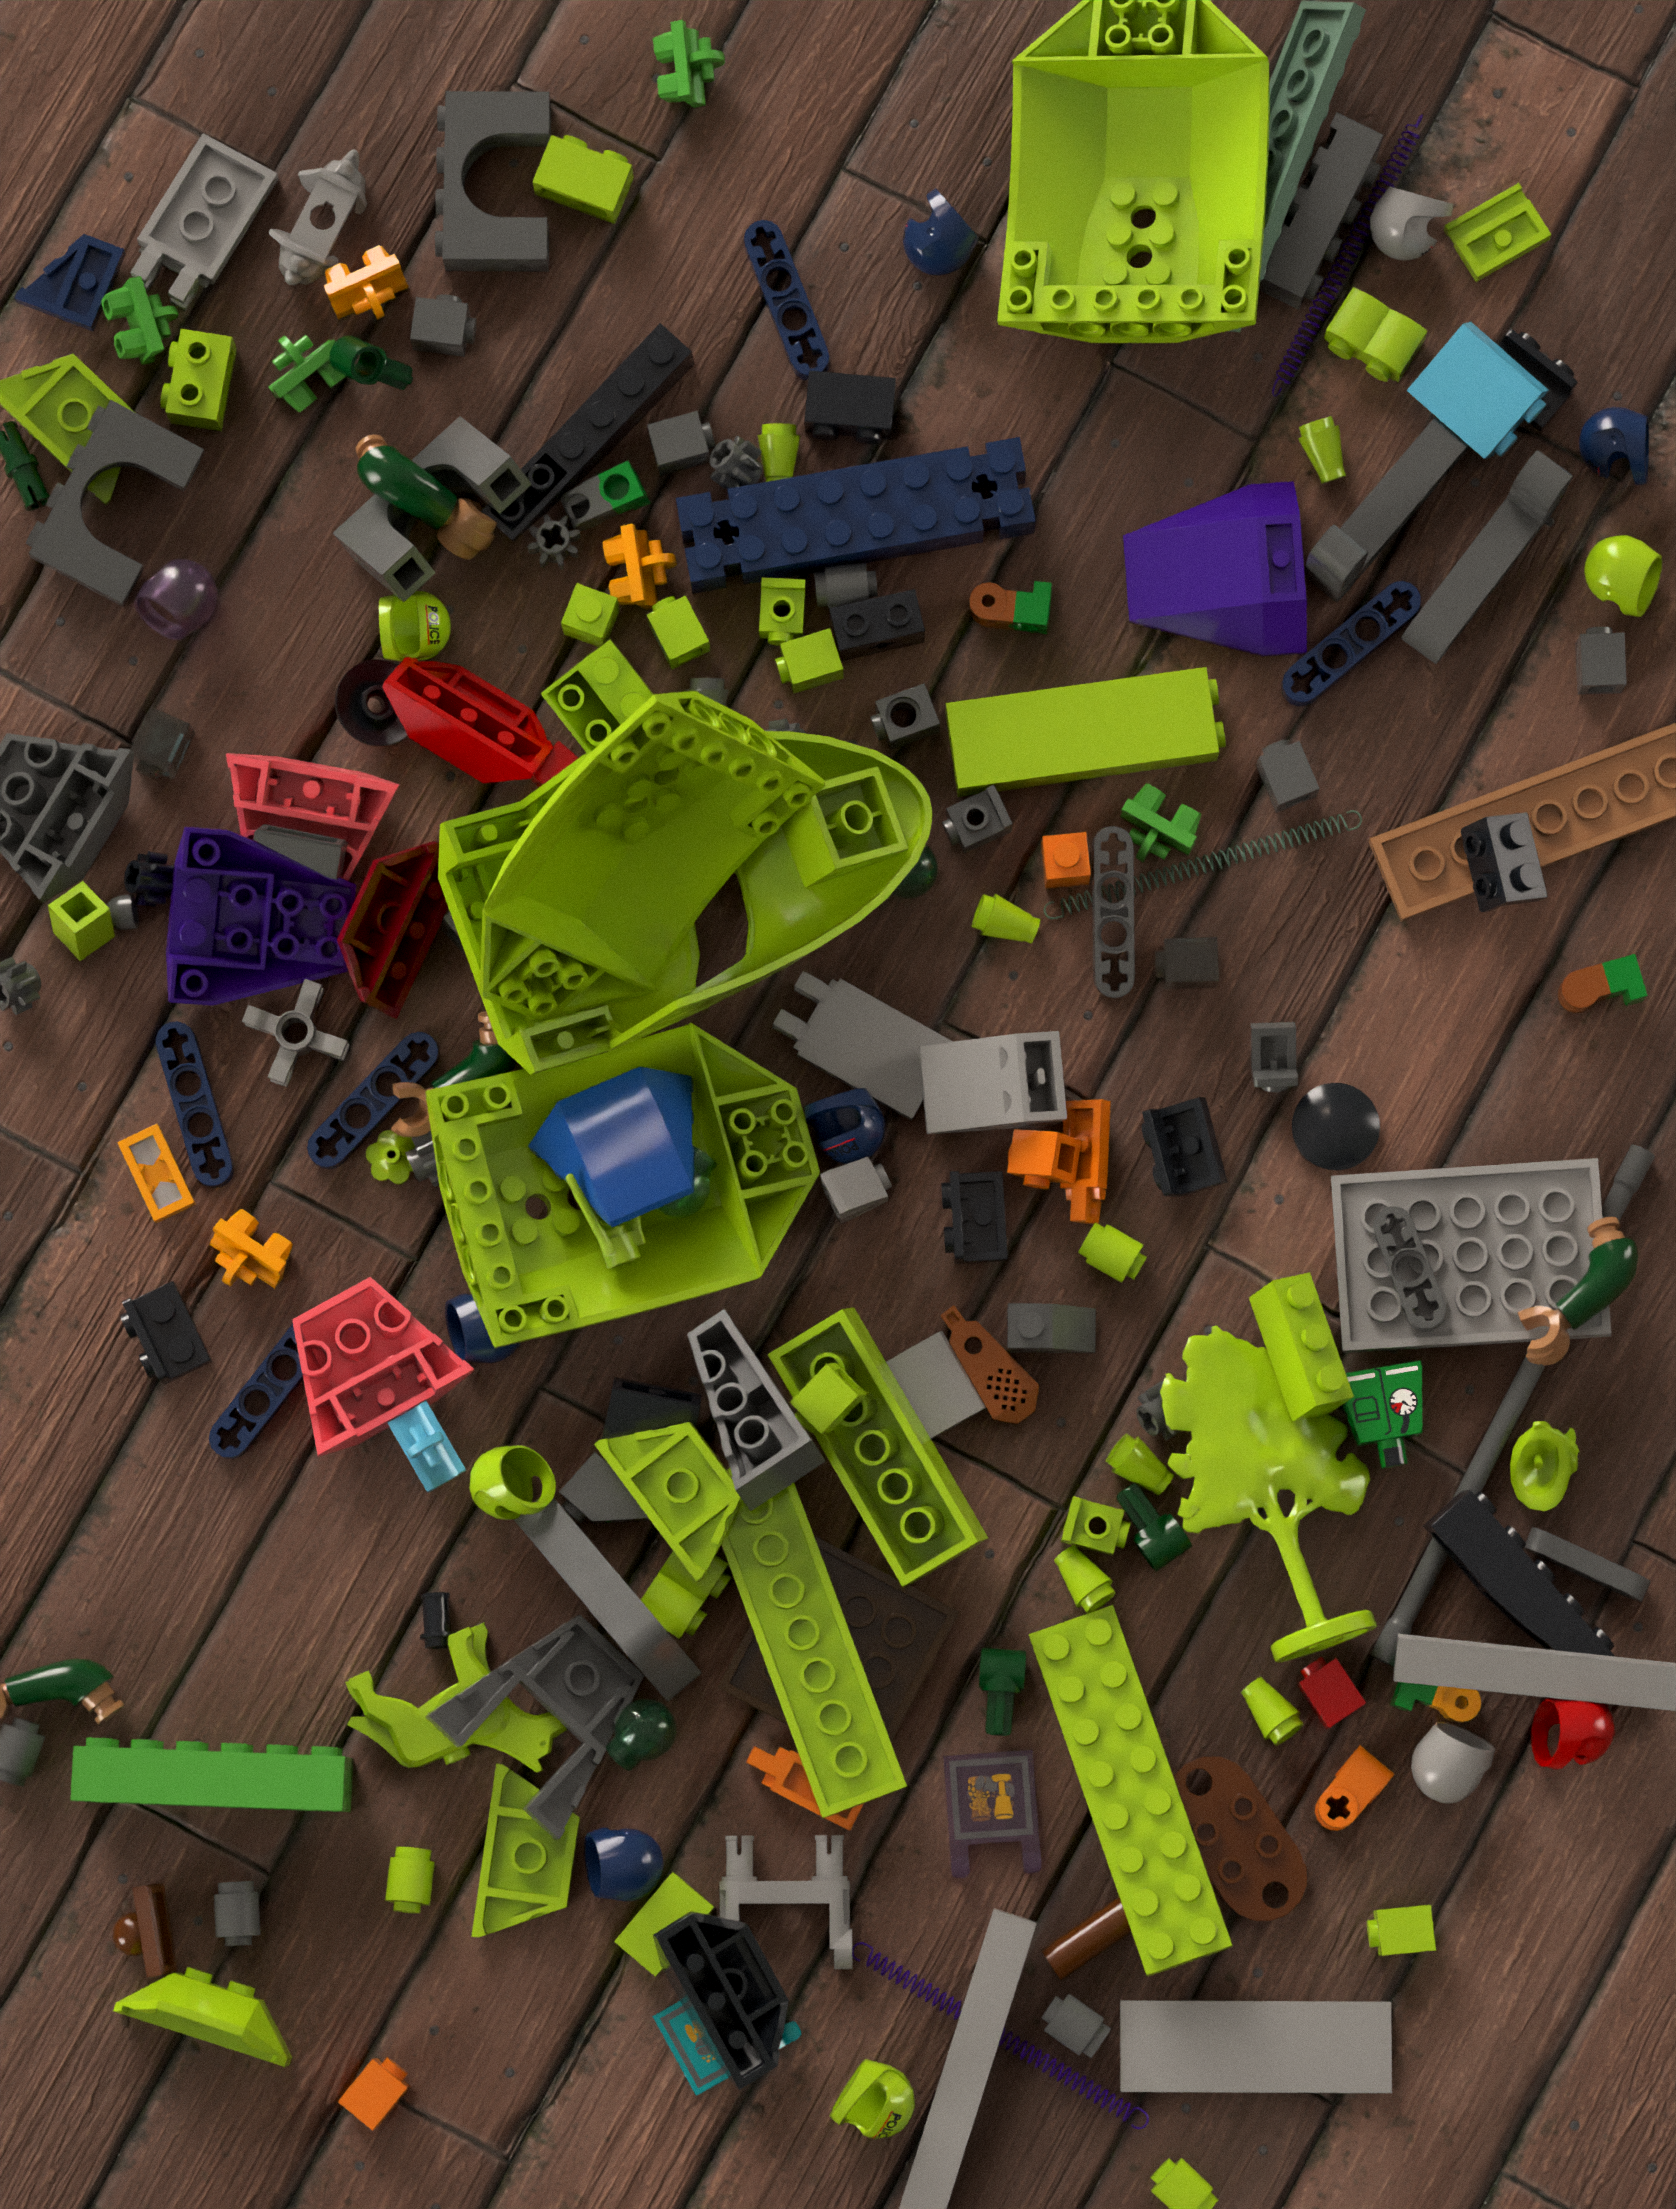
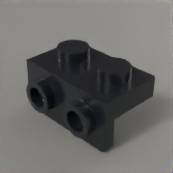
M1527 812L1485 817L1461 829L1463 849L1467 856L1473 881V890L1481 912H1490L1505 905L1537 902L1548 897Z
M1198 1097L1162 1109H1149L1142 1112L1144 1118L1142 1135L1147 1146L1151 1148L1155 1161L1153 1178L1164 1196L1181 1197L1228 1183L1206 1097Z
M950 1171V1182L941 1183L943 1209H951L952 1226L944 1227L945 1253H954V1264L1007 1261L1003 1171L960 1174L959 1171Z

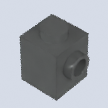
M447 294L437 295L436 299L416 297L410 335L413 350L465 357L466 345L474 344L477 328V319L470 318L471 314L468 303H462L461 298Z

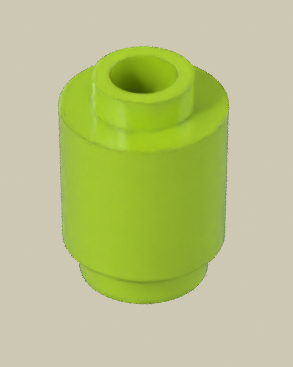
M1096 1222L1078 1251L1079 1254L1087 1258V1264L1121 1283L1126 1276L1134 1280L1147 1256L1140 1253L1144 1244L1109 1224L1103 1227Z
M396 1847L395 1857L390 1858L385 1901L394 1903L393 1911L420 1914L421 1906H430L435 1862L431 1861V1850L414 1847Z
M1168 2158L1151 2176V2179L1156 2183L1151 2192L1169 2209H1212L1219 2200L1211 2193L1213 2187L1183 2158H1180L1176 2163Z

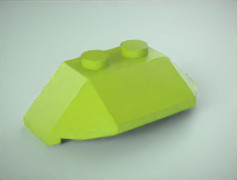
M187 1967L185 1974L180 1972L172 1973L115 2003L114 2012L283 2067L290 2065L292 2056L265 2001L253 1996L255 1988L230 1980L228 1988L210 1983L213 1974Z

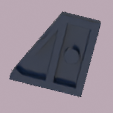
M83 234L68 247V251L64 256L55 258L43 269L44 273L26 289L23 287L19 289L14 299L21 305L94 332L103 310L101 300L111 291L126 252L123 248Z

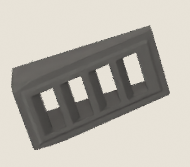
M263 824L255 830L253 840L330 879L337 880L342 876L348 845L346 840Z

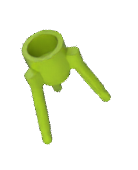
M571 1173L567 1174L566 1181L599 1242L607 1268L611 1269L640 1258L641 1255L637 1246L647 1243L641 1229L640 1216L631 1219V1232H627L625 1225L604 1231L575 1177Z

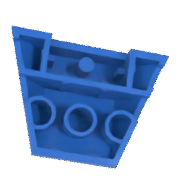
M637 1067L556 1103L528 1146L532 1153L538 1158L541 1157L552 1167L554 1173L561 1180L564 1179L566 1181V1175L573 1174L591 1208L611 1227L617 1226L694 1193V1147L692 1144V1124H694L692 1092H694L692 1076Z

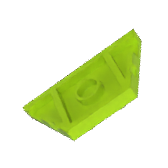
M73 353L55 359L43 366H35L0 380V406L66 468L77 445L80 444L86 447L93 433L87 427L98 406L106 409L109 401L112 400L133 411ZM121 467L112 468L101 473L88 486V489L105 506L111 501Z
M688 1422L611 1439H601L594 1443L695 1581L700 1582L703 1580L740 1507L742 1499L735 1490L732 1476L695 1426Z
M496 1764L471 1937H482L568 1907L580 1817L572 1812L564 1827L563 1835L560 1839L555 1840L523 1810L540 1789L503 1764Z

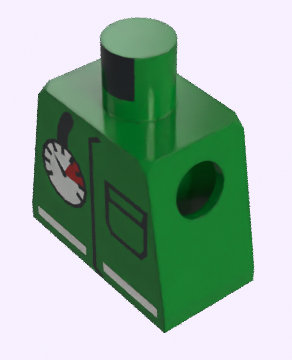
M1421 1360L1346 1373L1354 1397L1342 1406L1357 1446L1377 1443L1381 1468L1408 1464L1403 1439L1419 1436L1423 1430Z

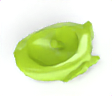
M1534 1421L1532 1428L1521 1435L1514 1445L1510 1461L1511 1484L1517 1499L1529 1509L1547 1511L1555 1508L1563 1499L1569 1478L1577 1471L1578 1467L1577 1455L1579 1449L1576 1444V1433L1573 1428H1569V1431L1563 1434L1559 1429L1552 1428L1546 1421Z

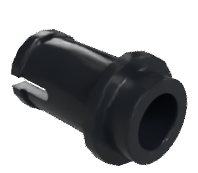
M431 1592L421 1595V1600L423 1601L424 1634L420 1635V1640L425 1642V1649L449 1648L448 1636L455 1633L451 1632L450 1593Z

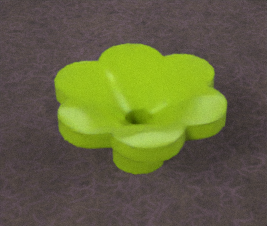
M386 1130L379 1134L377 1143L368 1146L366 1158L372 1164L371 1173L378 1181L390 1179L391 1182L397 1185L407 1182L413 1169L405 1152L416 1148L412 1137H402L391 1130ZM395 1152L396 1156L392 1159L389 1158V1154Z

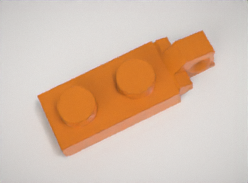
M1104 1099L1066 1101L1067 1119L1063 1121V1134L1082 1140L1075 1184L1060 1183V1188L1065 1189L1066 1200L1071 1201L1070 1221L1094 1224L1095 1222L1099 1223L1101 1200H1105V1189H1107L1111 1101Z
M754 1746L746 1763L766 1773L761 1783L770 1787V1790L822 1817L799 1753L793 1750L789 1752L779 1747L776 1755L773 1756ZM864 1803L825 1819L850 1831Z

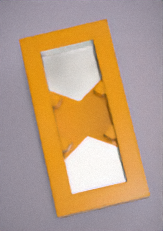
M154 1124L117 1142L155 1223L196 1205L158 1124Z

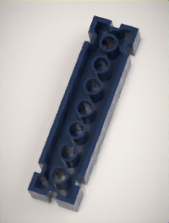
M1020 437L985 443V454L971 457L969 448L966 446L727 489L728 500L712 502L710 492L676 498L683 544L691 542L695 544V547L685 548L692 594L727 588L725 577L742 575L743 583L746 585L761 582L762 577L786 578L825 571L827 566L870 563L983 543L984 531L998 529L1000 539L1033 534L1036 520L1029 487L1018 489L1019 484L1025 483L1026 476ZM979 487H986L988 491H991L989 499H982L981 493L978 492ZM730 532L733 543L724 545L721 534Z

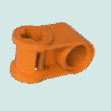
M1359 1745L1335 1774L1336 1778L1317 1800L1314 1812L1317 1821L1328 1830L1339 1831L1345 1829L1358 1817L1367 1804L1370 1805L1395 1773ZM1327 1799L1333 1803L1339 1799L1345 1802L1346 1805L1343 1807V1812L1347 1815L1346 1819L1341 1816L1336 1817L1334 1820L1329 1818L1327 1814L1330 1811V1807L1326 1804Z

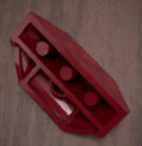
M436 841L373 860L337 938L360 1001L393 1019L398 1018L448 909L438 880L439 842Z

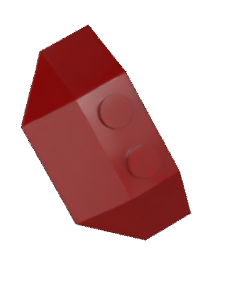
M405 657L384 681L382 686L410 739L481 783L531 779L554 749L551 741L547 740L545 731L534 710L460 665L436 661L419 662L417 658Z

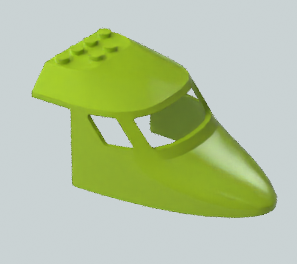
M766 731L822 778L825 786L806 805L786 820L775 833L767 837L735 870L742 890L748 918L746 954L743 959L704 984L696 987L700 952L694 923L655 984L657 992L542 1022L483 998L481 995L498 1044L530 1075L609 1052L700 1012L802 959L864 919L893 893L916 865L929 838L932 825L931 802L924 786L907 768L876 750L829 736L790 731ZM591 752L578 758L520 802L452 819L440 824L438 880L479 993L483 907L504 860L558 787ZM644 797L639 799L629 798L623 806H635L639 804L644 799Z

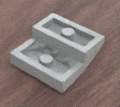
M943 1331L930 1336L886 1362L931 1439L944 1431L952 1429L986 1408Z

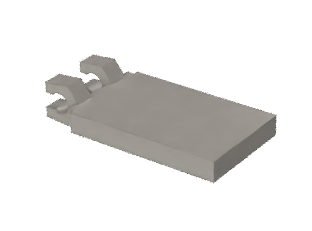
M202 133L137 238L138 245L141 246L139 249L141 255L130 272L131 276H141L145 290L148 291L158 277L162 265L178 273L179 275L170 288L168 295L171 297L170 304L186 311L196 296L199 285L207 288L209 283L214 285L277 183L278 174Z
M803 971L794 986V991L818 1005L807 1024L781 1009L772 1028L796 1041L793 1048L798 1050V1058L854 1089L866 1088L875 1101L912 1121L923 1102L919 1046L953 1041L841 978L838 982L832 979L830 984L826 985L823 981Z

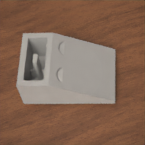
M1059 1031L1018 1033L919 1046L927 1134L1055 1126L1067 1119Z

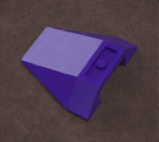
M1294 481L1250 484L1123 535L1129 623L1259 656L1307 653V598L1301 520Z
M184 827L174 863L173 889L171 892L166 945L169 1003L214 1006L304 983L305 979L313 981L348 972L337 938L354 904L356 884L340 877L337 880L330 879L256 841L230 830Z

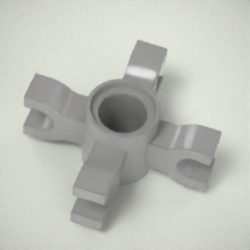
M305 979L295 1009L283 1013L280 1017L259 1008L247 1006L242 1019L245 1026L275 1036L281 1045L268 1074V1078L273 1083L288 1088L298 1056L306 1055L312 1050L345 1061L350 1048L348 1041L318 1031L312 1022L325 991L319 983ZM294 1023H302L308 1028L306 1038L297 1044L287 1042L285 1040L287 1028Z

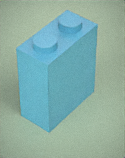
M1472 322L1461 325L1406 391L1481 457L1487 459L1495 453L1501 457L1509 450L1518 438L1513 432L1523 420L1530 424L1546 406V403L1541 399L1549 390Z

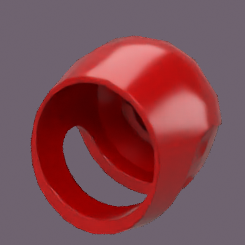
M1547 1698L1542 1701L1536 1710L1531 1730V1746L1536 1762L1542 1767L1558 1770L1565 1767L1572 1758L1579 1765H1586L1598 1760L1607 1752L1615 1735L1614 1718L1610 1709L1604 1703ZM1554 1724H1560L1559 1743L1552 1757L1547 1744L1548 1732Z

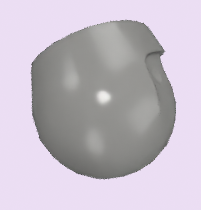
M1389 187L1376 203L1370 217L1372 239L1378 249L1393 259L1412 260L1428 253L1438 241L1428 235V222L1434 217L1452 216L1453 204Z
M1436 1722L1414 1749L1411 1765L1413 1779L1417 1787L1429 1798L1440 1803L1459 1802L1467 1798L1477 1788L1483 1774L1491 1767L1495 1747L1482 1737L1462 1727L1445 1722Z

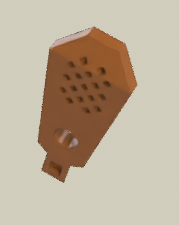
M954 1305L942 1313L940 1317L952 1331L949 1344L983 1401L992 1420L1018 1425L1033 1414L1036 1410L1039 1384L978 1321H966ZM972 1338L979 1340L982 1344L981 1351L977 1354L968 1353L965 1349L967 1340ZM1009 1388V1392H1005L1004 1389ZM1013 1389L1018 1390V1392L1013 1393Z

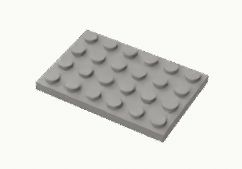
M1598 1158L1331 1176L1342 1352L1357 1353L1531 1342L1532 1340L1544 1337L1550 1327L1539 1326L1527 1331L1520 1321L1518 1312L1535 1306H1544L1555 1311L1558 1309L1556 1303L1588 1272L1590 1264L1588 1255L1594 1249L1592 1246L1594 1238L1589 1237L1587 1227L1594 1221L1603 1218ZM1391 1206L1403 1208L1411 1215L1446 1305L1445 1319L1433 1331L1422 1332L1413 1328L1409 1324L1374 1236L1373 1224L1375 1217L1384 1208ZM1394 1217L1387 1218L1386 1227L1381 1230L1383 1235L1391 1233L1396 1243V1249L1388 1250L1390 1256H1393L1403 1248L1415 1247L1413 1241L1404 1245L1401 1238V1229L1406 1224L1404 1221L1397 1223ZM1406 1257L1399 1261L1396 1271L1403 1280L1414 1281L1421 1276L1423 1266L1418 1259ZM1426 1282L1419 1289L1404 1291L1406 1297L1415 1292L1418 1300V1310L1414 1311L1413 1314L1415 1317L1423 1316L1426 1322L1433 1320V1311L1438 1309L1436 1304L1429 1305L1424 1297L1423 1289H1432L1429 1282ZM1609 1305L1575 1331L1571 1327L1568 1328L1567 1331L1570 1339L1611 1337Z

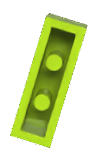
M1310 1272L1273 1280L1249 1297L1292 1422L1329 1414L1354 1397Z

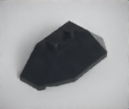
M690 1911L653 1934L663 1971L702 2042L735 2087L741 2090L777 2067L780 2055L778 2051L784 2032L789 1999L748 1924Z

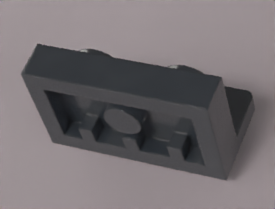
M1509 329L1498 346L1549 390L1541 399L1546 403V406L1530 423L1541 432L1573 394L1578 381L1573 378L1574 372L1567 364L1559 359L1552 361L1540 352L1541 347L1534 338L1525 332L1518 334L1513 329Z
M174 1281L134 1300L128 1298L122 1301L126 1312L121 1314L120 1318L131 1339L139 1337L145 1352L139 1354V1358L150 1379L157 1376L158 1380L165 1385L213 1362Z

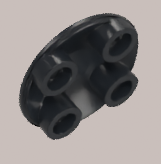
M1327 1083L1310 1090L1299 1101L1292 1118V1135L1302 1158L1327 1170H1346L1365 1161L1374 1150L1380 1134V1120L1373 1102L1361 1090L1344 1083Z

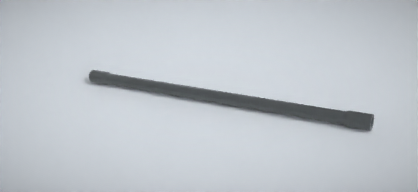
M1631 1144L1602 1206L1603 1218L1616 1217L1620 1221L1633 1194L1637 1192L1655 1158L1654 1154L1642 1147ZM1525 1356L1453 1498L1463 1490H1471L1474 1494L1482 1491L1545 1366L1530 1363ZM1433 1537L1392 1617L1386 1622L1370 1653V1656L1388 1666L1394 1667L1398 1634H1411L1412 1626L1448 1557Z

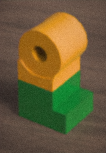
M1405 1682L1397 1683L1390 1706L1404 1711H1411L1414 1702H1418L1439 1710L1444 1718L1457 1723L1473 1719L1481 1708V1698L1477 1690Z

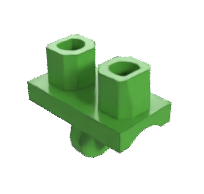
M684 20L671 22L670 32L653 38L656 59L662 64L674 61L676 72L658 76V95L666 102L685 101L693 108L706 106L704 82L709 83L715 80L714 69L725 64V54L720 50H712L711 39L708 37L699 38V32L696 29L687 28Z
M141 276L132 277L126 281L122 288L107 293L102 298L101 304L108 321L126 317L130 330L117 332L114 336V346L118 358H139L141 365L154 362V356L164 350L161 339L172 336L168 322L175 320L178 317V312L175 306L163 307L159 294L148 297Z
M285 335L281 337L277 342L284 352L272 360V363L279 371L291 362L295 366L268 386V388L276 398L282 397L297 412L303 411L317 399L304 382L305 378L314 371H317L328 387L331 388L346 377L335 371L330 363V351L335 341L328 339L311 354L303 358L301 354L313 346V343L306 335L294 344Z
M1147 783L1133 800L1127 799L1120 818L1148 833V835H1145L1135 828H1132L1129 833L1133 843L1140 846L1136 859L1144 862L1151 852L1165 860L1171 849L1156 841L1157 839L1189 856L1197 839L1195 833L1202 814L1187 805L1181 804L1171 822L1156 813L1165 800L1166 794Z

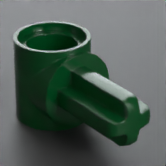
M354 336L339 338L331 348L330 363L333 369L360 384L373 385L380 382L396 389L404 390L408 384L411 385L413 382V369L409 365L386 357V353L382 348L364 342ZM360 355L359 361L355 365V360Z
M1136 1483L1131 1484L1118 1493L1116 1496L1117 1502L1125 1510L1126 1515L1138 1530V1533L1134 1535L1133 1541L1155 1572L1193 1547L1171 1514L1167 1515V1513L1160 1516L1139 1485Z
M981 1648L979 1688H981V1691H988L985 1721L986 1734L1008 1736L1012 1732L1014 1693L1024 1691L1026 1651Z

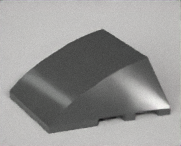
M6 733L0 743V852L42 902L47 901L84 879L127 808L134 752L131 749L118 748V750L97 748L93 744L83 743L81 746L59 743L55 739Z

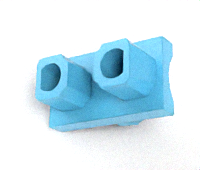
M427 1401L388 1422L389 1427L428 1493L467 1471Z

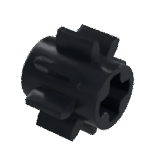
M148 851L147 855L138 854L137 860H132L128 864L124 875V885L129 893L137 894L135 904L155 907L156 904L164 905L166 898H171L174 866L166 865L168 860L167 854Z

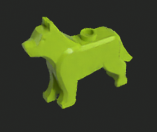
M485 1623L472 1628L467 1627L448 1636V1647L459 1682L439 1693L419 1708L401 1699L377 1695L374 1691V1681L369 1670L349 1678V1681L345 1682L349 1693L360 1705L365 1717H351L347 1725L367 1735L381 1745L401 1765L408 1768L422 1767L441 1758L444 1759L446 1765L452 1764L470 1756L471 1753L468 1747L478 1744L505 1752L536 1773L544 1771L540 1759L552 1752L553 1739L567 1730L550 1712L540 1715L527 1713L516 1706L508 1696L505 1697L470 1738L458 1748L425 1717L429 1712L491 1672L486 1656V1643L489 1632Z

